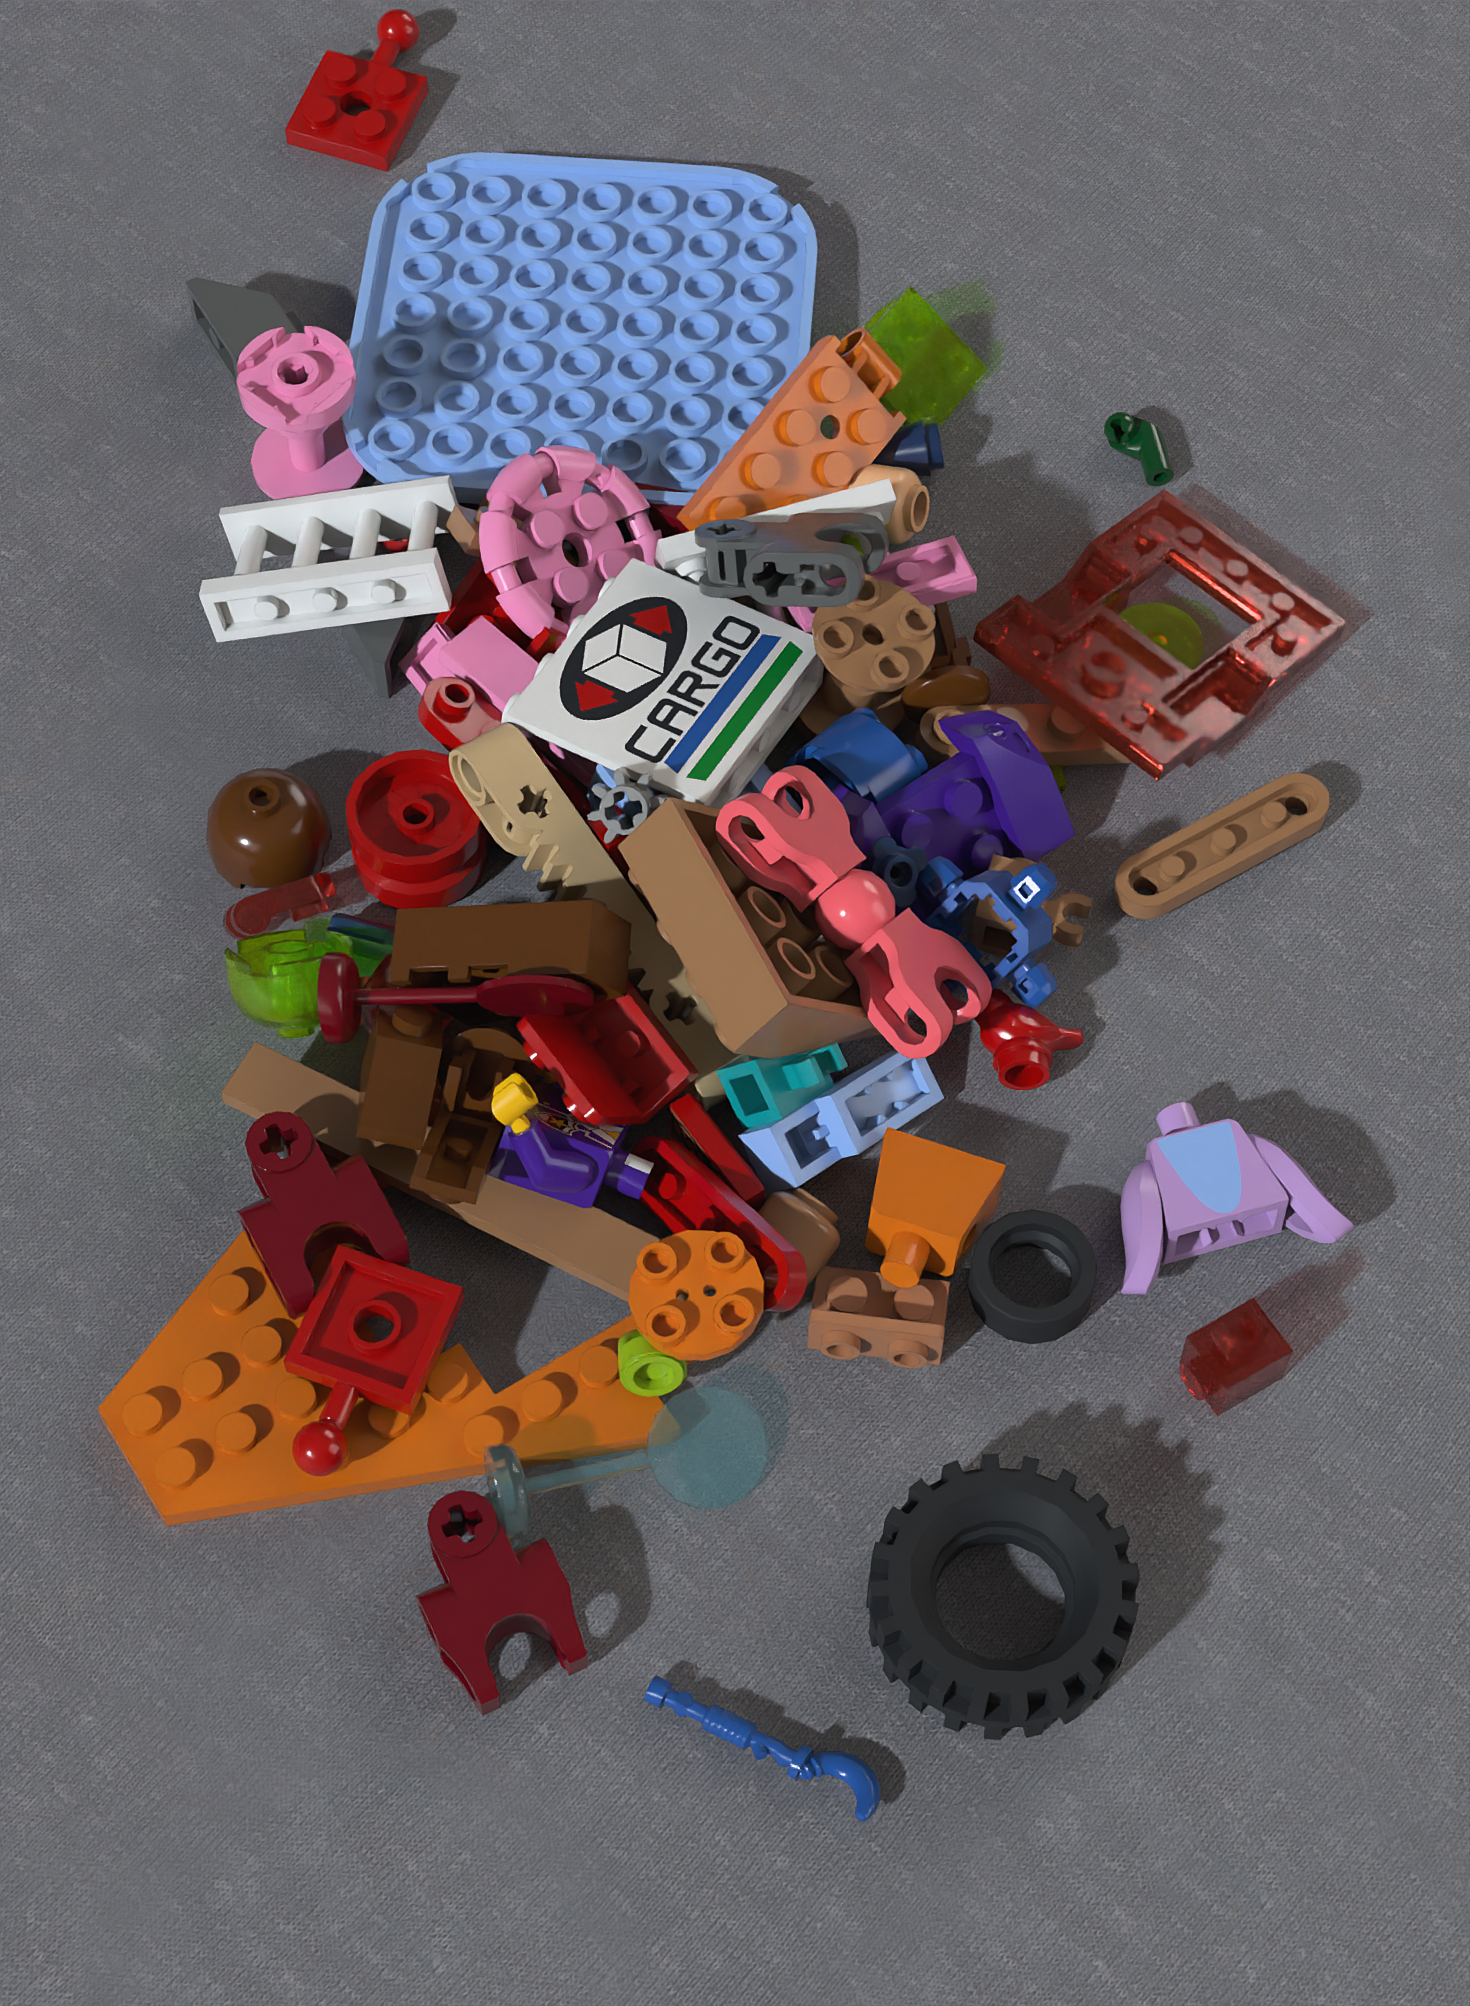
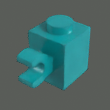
M833 1042L814 1050L775 1059L742 1055L716 1070V1074L744 1130L780 1120L835 1086L829 1073L842 1070L848 1065L837 1042Z

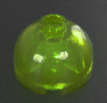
M305 929L267 932L237 941L238 954L228 947L223 951L226 978L233 1001L243 1016L260 1026L276 1029L277 1036L281 1038H302L314 1034L315 1025L320 1024L317 1004V983L322 957L326 952H342L354 959L353 943L349 936L336 931L324 930L325 942L306 941Z

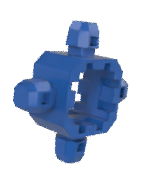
M941 856L932 859L926 868L919 872L918 881L932 902L938 900L941 905L923 923L930 928L941 930L957 939L987 974L991 982L992 991L1011 982L1013 984L1011 991L1026 1005L1034 1008L1042 1005L1057 991L1058 986L1055 977L1043 962L1037 964L1033 958L1052 941V918L1041 906L1055 892L1058 883L1057 877L1045 864L1037 863L1026 867L1015 877L1009 871L987 870L963 881L964 873L949 859ZM991 897L995 901V904L992 906L995 912L1005 923L1012 920L1017 926L1011 933L1017 939V942L1011 947L1012 951L997 966L993 962L983 966L979 961L983 955L970 941L963 943L958 938L964 931L958 922L964 917L963 913L978 898L983 901ZM952 979L943 981L951 993L959 986L967 993L966 988L959 981Z

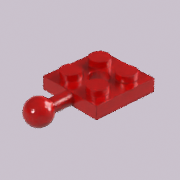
M392 9L381 16L377 24V37L380 43L370 61L326 50L285 128L287 144L386 172L389 171L429 92L426 76L392 67L398 54L409 51L418 41L419 25L411 13L403 9ZM354 105H364L370 108L360 112L357 116L344 113L346 109Z
M338 1244L283 1360L286 1372L332 1388L319 1416V1420L303 1426L294 1437L292 1454L297 1466L302 1471L312 1476H327L337 1471L343 1465L348 1452V1444L342 1431L358 1398L410 1416L413 1415L465 1300L463 1287ZM370 1317H384L393 1323L392 1333L380 1342H366L356 1335L358 1326Z

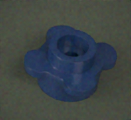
M879 837L872 843L870 851L865 856L866 859L862 862L861 870L871 871L882 879L895 898V906L906 908L916 900L917 892L914 887L919 872L927 866V855L920 847L911 846L905 849L897 846L894 839L890 837ZM896 866L898 874L896 877L891 878V868Z

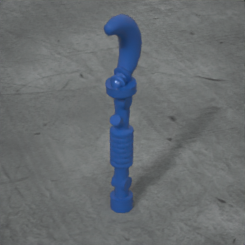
M657 1675L651 1681L644 1701L660 1709L666 1705L674 1709L676 1715L680 1717L688 1716L702 1723L703 1730L743 1750L751 1747L756 1760H762L768 1754L773 1756L779 1766H789L787 1775L795 1781H798L800 1778L811 1780L814 1776L820 1778L822 1775L839 1778L854 1791L857 1799L855 1816L861 1822L867 1821L876 1812L880 1803V1786L877 1777L868 1764L857 1756L842 1751H822L814 1754V1750L805 1744L799 1750H796L773 1736L757 1731L755 1723L735 1713L725 1710L716 1704L708 1707L694 1700L689 1692H678L672 1689L673 1683Z

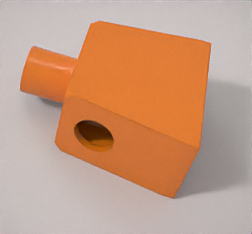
M887 1127L883 1138L864 1245L870 1252L885 1257L880 1268L883 1278L894 1286L912 1288L918 1284L923 1269L943 1276L955 1274L997 1208L1006 1165Z

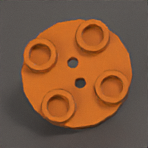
M686 1230L663 1238L659 1242L647 1244L637 1256V1266L630 1277L628 1304L638 1332L655 1350L679 1360L707 1361L732 1352L752 1335L763 1314L765 1285L755 1258L745 1249L743 1241L737 1235L730 1232L717 1233L715 1231ZM709 1289L716 1291L713 1296H706L704 1294ZM682 1293L689 1295L684 1301L677 1299Z

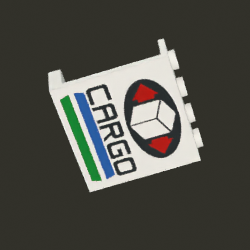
M632 558L617 577L611 576L606 580L599 593L597 602L586 615L580 614L575 618L569 628L566 640L554 654L548 653L543 657L537 667L534 679L522 693L516 692L511 696L504 708L501 723L506 722L514 725L529 743L538 736L613 771L620 767H625L629 778L636 781L650 771L654 775L649 787L677 799L722 809L724 805L739 796L823 683L824 664L815 650L812 634L728 598L705 596L700 592V586Z

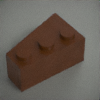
M586 897L555 902L397 909L389 982L400 988L479 986L485 981L505 976L549 975L568 978L586 984L594 990V1002L625 997L632 924L607 909V905L604 902ZM477 1002L430 1004L468 1026L519 1017L485 1009Z

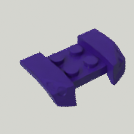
M989 710L965 713L938 720L941 730L960 752L874 806L873 802L851 792L840 783L832 791L846 811L850 823L851 837L864 856L870 851L871 845L876 839L887 836L894 839L899 847L908 849L911 846H917L922 848L927 855V864L938 856L949 859L964 873L963 881L989 870L993 854L1010 859L1016 857L1026 858L1035 862L1076 835L1047 762L1016 721ZM862 863L859 864L855 869L861 870ZM896 866L892 867L890 871V877L894 878L898 874ZM917 878L914 887L917 897L913 904L908 907L923 923L941 903L938 900L932 902L920 887ZM895 906V917L908 907L899 908Z

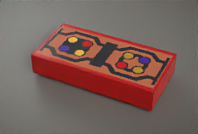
M688 1093L671 1103L670 1135L673 1139L680 1141L749 1206L758 1212L764 1204L765 1186L695 1096H691Z

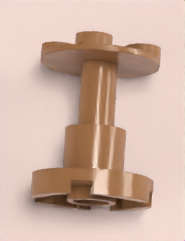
M865 574L862 591L851 603L837 607H818L812 622V633L815 650L824 664L823 683L793 722L798 733L809 742L840 717L851 714L860 707L871 710L878 717L881 724L892 733H895L904 715L900 703L901 694L905 686L915 682L925 672L933 657L935 649L933 630L936 621L932 610L920 603L912 594L900 586L875 579L868 574ZM846 580L845 584H843V585H841V586H838V587L846 586L847 580Z

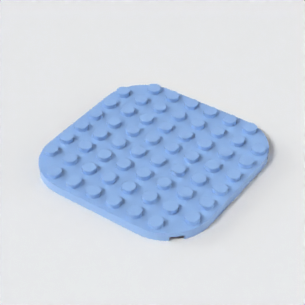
M496 152L465 153L430 162L427 164L426 173L408 183L400 179L393 185L380 201L373 216L349 345L357 378V386L352 404L341 416L346 442L352 454L363 468L384 484L449 475L458 503L480 504L501 470L519 455L526 453L535 456L537 449L540 447L568 445L595 453L596 462L605 467L609 464H614L634 483L638 482L688 491L640 490L648 503L686 505L810 351L817 270V238L812 221L800 203L793 206L778 194V185L758 175L728 167ZM541 482L540 490L544 498H546L548 495ZM585 482L581 493L583 495L593 491V487Z

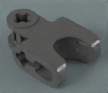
M797 513L790 515L782 522H750L740 519H726L702 524L694 532L695 543L699 547L705 548L707 573L699 579L700 592L703 595L714 598L752 596L753 599L761 604L780 607H837L851 603L863 589L865 574H870L880 567L887 556L889 548V537L883 522L874 515L864 513ZM851 532L861 533L869 540L872 547L871 553L860 555L859 551L852 545L842 544V537ZM841 577H846L847 579L846 586L834 587L826 582Z

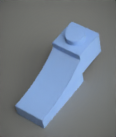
M893 1049L870 1064L834 1083L835 1086L785 1118L753 1126L738 1135L759 1180L765 1186L766 1194L799 1187L841 1158L858 1155L883 1139L887 1127L896 1130L944 1099L926 1058H908Z

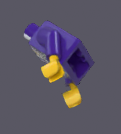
M535 1064V1074L543 1076L545 1082L536 1079L534 1085L530 1086L520 1074L514 1073L495 1087L492 1112L506 1128L489 1170V1176L581 1208H592L604 1186L640 1200L653 1170L654 1163L620 1149L629 1125L595 1126L591 1123L581 1122L564 1104L562 1093L565 1091L551 1072L543 1071Z

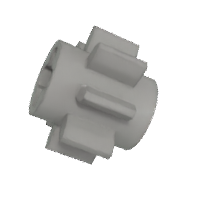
M620 767L614 772L615 788L612 789L602 783L593 785L591 790L602 800L600 808L588 814L587 817L588 820H602L608 828L604 836L605 843H610L619 834H628L629 836L657 807L669 798V795L664 794L655 796V793L649 787L653 780L654 774L652 772H647L638 781H630L625 767ZM624 791H626L629 801L640 800L643 811L633 816V823H631L628 814L618 815L615 809V804L624 799Z

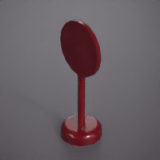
M326 952L319 967L317 983L319 1022L323 1037L330 1044L348 1043L355 1037L361 1022L362 1005L477 1002L485 1009L500 1014L524 1017L526 1014L569 1016L584 1012L594 1004V990L586 984L568 978L549 975L505 976L485 981L479 986L361 989L360 975L354 959L342 952Z

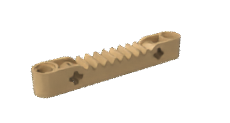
M504 722L453 749L449 753L448 761L451 774L459 790L498 845L506 852L519 857H527L522 865L525 872L542 870L544 872L536 886L539 892L556 890L558 894L553 902L570 901L581 897L598 899L607 905V909L632 924L627 979L701 1073L678 1093L675 1099L678 1100L689 1093L691 1096H695L705 1111L726 1100L728 1097L716 1074V1070L743 1054L733 1053L720 1041L714 1029L716 1021L704 1000L689 986L685 977L687 970L678 953L662 937L653 917L525 736L514 725Z

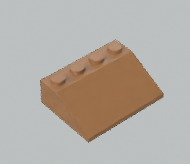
M669 797L618 845L630 868L628 871L630 881L641 894L646 896L658 918L656 922L658 931L675 948L687 970L685 977L689 986L706 1003L716 1021L714 1029L718 1038L733 1053L775 1059L814 1050L833 1042L840 1044L881 1034L867 1018L860 1000L858 982L843 963L855 951L837 948L823 936L815 922L814 903L800 912L786 896L760 886L743 873L717 838L715 826L721 809ZM741 815L740 823L744 833L752 839H764V835L757 828L755 822L750 817Z

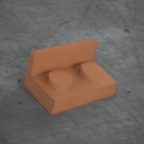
M824 1266L816 1276L812 1310L810 1311L807 1348L820 1350L828 1357L841 1360L854 1359L859 1355L887 1358L890 1363L903 1368H920L926 1364L940 1365L950 1282L920 1278L916 1286L901 1288L890 1284L878 1272Z

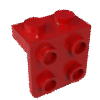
M628 979L625 997L594 1002L593 1006L586 1011L569 1016L526 1014L517 1023L518 1030L526 1039L523 1042V1048L528 1057L543 1071L551 1072L565 1091L562 1093V1100L568 1110L578 1120L586 1124L591 1123L595 1126L645 1124L701 1074Z

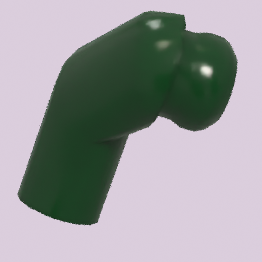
M1116 412L1108 417L1104 424V434L1110 446L1116 451L1140 461L1146 482L1150 486H1162L1170 482L1174 477V471L1163 435L1158 427L1145 420L1130 416L1126 412Z

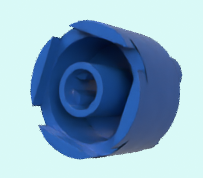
M864 707L857 708L851 714L840 717L786 760L783 767L793 765L807 767L821 779L831 792L840 783L851 792L873 802L874 806L928 772V765L922 753L914 746L904 745L894 733L881 724L878 717L871 710ZM786 787V791L789 794L795 790L792 787ZM795 790L797 797L803 806V799L800 793L797 790Z

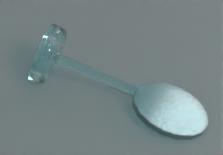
M693 1387L673 1396L654 1416L647 1435V1452L525 1478L519 1457L512 1446L497 1443L485 1446L484 1467L490 1502L509 1541L519 1539L529 1531L531 1525L529 1495L651 1469L657 1484L674 1500L696 1509H721L743 1499L760 1481L768 1459L767 1433L757 1412L739 1395L719 1387Z

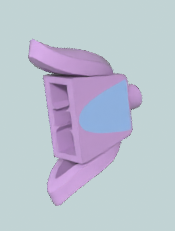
M1175 1103L1166 1107L1157 1115L1156 1121L1163 1136L1154 1138L1147 1144L1145 1161L1133 1167L1122 1189L1120 1210L1126 1270L1121 1293L1147 1295L1158 1276L1161 1259L1164 1264L1274 1235L1281 1233L1283 1225L1304 1238L1320 1243H1334L1349 1233L1354 1226L1349 1219L1329 1202L1301 1165L1279 1145L1256 1134H1246L1237 1121L1229 1118L1201 1126L1190 1103Z

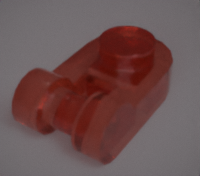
M329 871L293 881L238 901L224 913L223 927L225 931L234 939L246 940L265 930L270 923V919L290 912L293 922L296 923L330 911L326 899L336 896L337 893Z

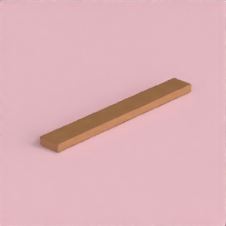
M256 1041L221 1091L223 1103L255 1119L276 1111L291 1112L301 1117L309 1126L322 1152L341 1161L359 1153L375 1178L626 1302L629 1299L630 1277L637 1266L638 1254L647 1244L661 1240L594 1206L592 1208H581L489 1175L485 1180L476 1205L466 1202L458 1204L442 1203L432 1199L424 1191L409 1188L420 1150L356 1137L359 1105L358 1091ZM427 1125V1129H426V1134H425L424 1142H425V1140H426V1138H427V1136H428V1133H429V1131H430V1129H431V1127L428 1126V1125ZM682 1293L677 1299L684 1301L689 1295Z

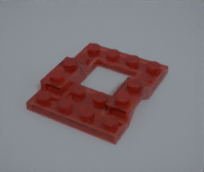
M1164 489L1091 541L1064 579L1032 602L1017 594L978 622L973 641L1156 781H1160L1181 763L1191 768L1263 711L1269 694L1340 639L1347 621ZM1166 565L1175 569L1251 625L1193 671L1117 615L1126 608L1131 591Z

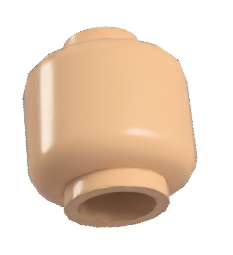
M877 464L862 467L852 477L848 489L889 478L897 501L889 523L885 524L890 544H903L913 536L914 532H920L925 526L930 502L927 488L921 485L915 472L906 468Z

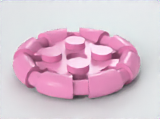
M552 445L538 448L535 456L526 453L519 455L507 464L492 482L486 494V498L490 502L488 511L480 515L479 546L485 574L491 573L500 595L496 596V599L503 610L532 639L543 630L544 626L548 629L553 627L567 635L575 618L580 614L586 615L597 602L599 593L606 580L611 576L617 577L632 558L655 567L654 558L657 542L659 539H663L660 529L653 530L645 511L650 508V505L635 483L614 464H609L605 467L596 462L595 453L582 448L568 445ZM541 482L548 495L546 498H544L540 490ZM585 482L593 487V491L583 495L581 493ZM511 516L521 521L524 520L521 530L517 529V523ZM624 520L632 541L624 543L616 522ZM563 539L569 541L576 548L579 556L578 567L571 565L564 557L562 551ZM513 563H516V567H517V569H518L519 575H518V573H517V571H516V568H515V566H514ZM551 603L563 608L561 614L564 622L554 618L555 612L554 608L551 607Z

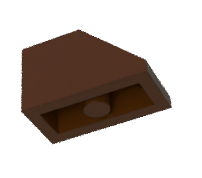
M417 1004L378 1005L361 1067L356 1137L421 1151L442 1053L444 1015L430 1012L428 1009Z

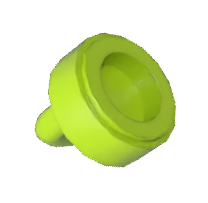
M637 1329L624 1334L619 1339L620 1382L626 1390L640 1396H661L672 1392L685 1380L687 1376L686 1360H679L655 1350Z

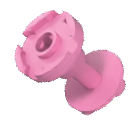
M304 326L305 333H290L286 335L284 327L271 329L253 339L243 349L238 359L236 383L242 407L255 422L267 428L254 444L251 457L253 476L259 488L274 500L354 489L367 472L352 454L345 439L342 419H340L352 404L357 386L352 355L348 346L338 336L319 327Z

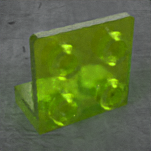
M912 286L878 308L863 326L902 371L901 379L897 385L879 401L890 412L898 410L902 412L907 418L902 424L903 426L922 419L923 425L937 422L939 428L987 370L986 365Z

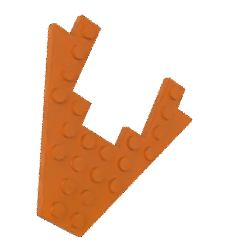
M437 1078L427 1124L432 1127L440 1110L443 1091ZM322 1152L330 1166L341 1161ZM375 1178L381 1190L390 1186ZM244 1230L237 1236L97 1408L102 1421L166 1526L667 1445L680 1439L679 1425L658 1396L646 1397L633 1394L626 1390L620 1382L618 1341L624 1334L637 1329L633 1316L630 1314L497 1394L493 1393L461 1343L456 1344L439 1355L412 1416L358 1398L342 1431L348 1444V1452L343 1465L337 1471L327 1476L309 1475L297 1466L293 1458V1440L303 1426L319 1420V1416L332 1388L286 1372L283 1360L304 1316L296 1320L288 1317ZM342 1245V1246H345V1247H348V1248H351V1249H353V1250H356V1251H359V1252H362V1253H365V1254H366L365 1251H363V1250H361V1249H359V1248H357V1247H355V1246H352V1245ZM337 1246L327 1248L317 1256L311 1265L310 1274L314 1280V1293L317 1291ZM364 1320L358 1326L356 1335L366 1342H379ZM686 1360V1364L688 1365L694 1360Z

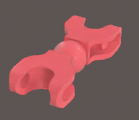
M801 765L785 767L769 778L761 793L741 795L723 806L715 826L716 835L722 847L749 879L766 889L783 894L800 912L814 903L815 922L823 936L837 948L855 951L843 963L858 982L860 1000L867 1018L896 1051L908 1058L918 1059L927 1057L941 1048L952 1030V1025L972 1020L987 1007L992 993L991 982L967 949L949 934L930 928L922 923L909 907L895 917V898L887 884L871 871L855 869L866 857L853 842L850 834L849 819L842 803L814 772ZM787 786L794 788L800 793L803 799L801 814L786 800L785 789ZM741 815L750 817L765 838L762 840L749 838L741 828ZM952 979L963 984L968 993V1002L957 1000L952 996L943 981ZM910 1008L925 1022L927 1036L919 1035L910 1028L907 1012Z

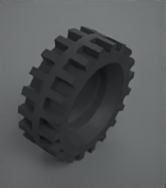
M983 1454L979 1469L963 1472L958 1460L943 1465L941 1479L928 1486L922 1478L909 1487L908 1500L900 1510L893 1506L884 1521L882 1536L879 1542L875 1541L871 1558L866 1608H869L870 1615L868 1633L872 1647L879 1646L884 1656L883 1672L891 1683L900 1679L910 1690L908 1703L920 1713L927 1705L934 1707L945 1714L943 1726L959 1732L962 1722L984 1726V1739L1000 1740L1003 1728L1023 1727L1026 1738L1041 1735L1046 1722L1060 1717L1066 1725L1079 1717L1082 1705L1091 1697L1098 1701L1107 1690L1117 1667L1120 1668L1139 1607V1603L1135 1602L1136 1589L1140 1580L1138 1563L1130 1564L1126 1552L1130 1537L1124 1525L1114 1529L1105 1518L1109 1504L1099 1493H1096L1087 1501L1074 1491L1077 1481L1076 1475L1065 1469L1062 1470L1057 1480L1038 1474L1039 1459L1023 1456L1021 1469L1000 1468L998 1454ZM984 1543L1013 1544L1038 1555L1055 1572L1065 1595V1617L1057 1635L1041 1650L1016 1660L987 1659L963 1648L945 1630L936 1608V1585L945 1566L963 1550Z

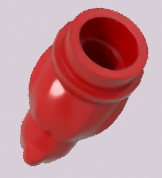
M1000 989L992 991L987 1007L974 1018L980 1026V1038L983 1046L993 1054V1066L998 1072L1000 1083L1013 1090H1031L1044 1085L1050 1077V1068L1053 1065L1052 1053L1075 1049L1083 1043L1084 1037L1080 1029L1059 1027L1037 1010L1023 1004L1014 1003Z

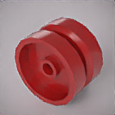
M425 749L394 752L372 762L354 780L345 801L354 870L366 891L387 906L399 909L445 907L462 899L482 877L488 861L485 826L456 785L449 767V755Z

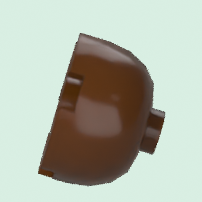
M256 768L237 775L217 793L208 809L206 841L217 872L233 887L241 889L242 883L253 888H269L270 894H281L303 886L317 875L324 866L323 857L329 848L332 836L330 820L318 792L301 777L278 768Z

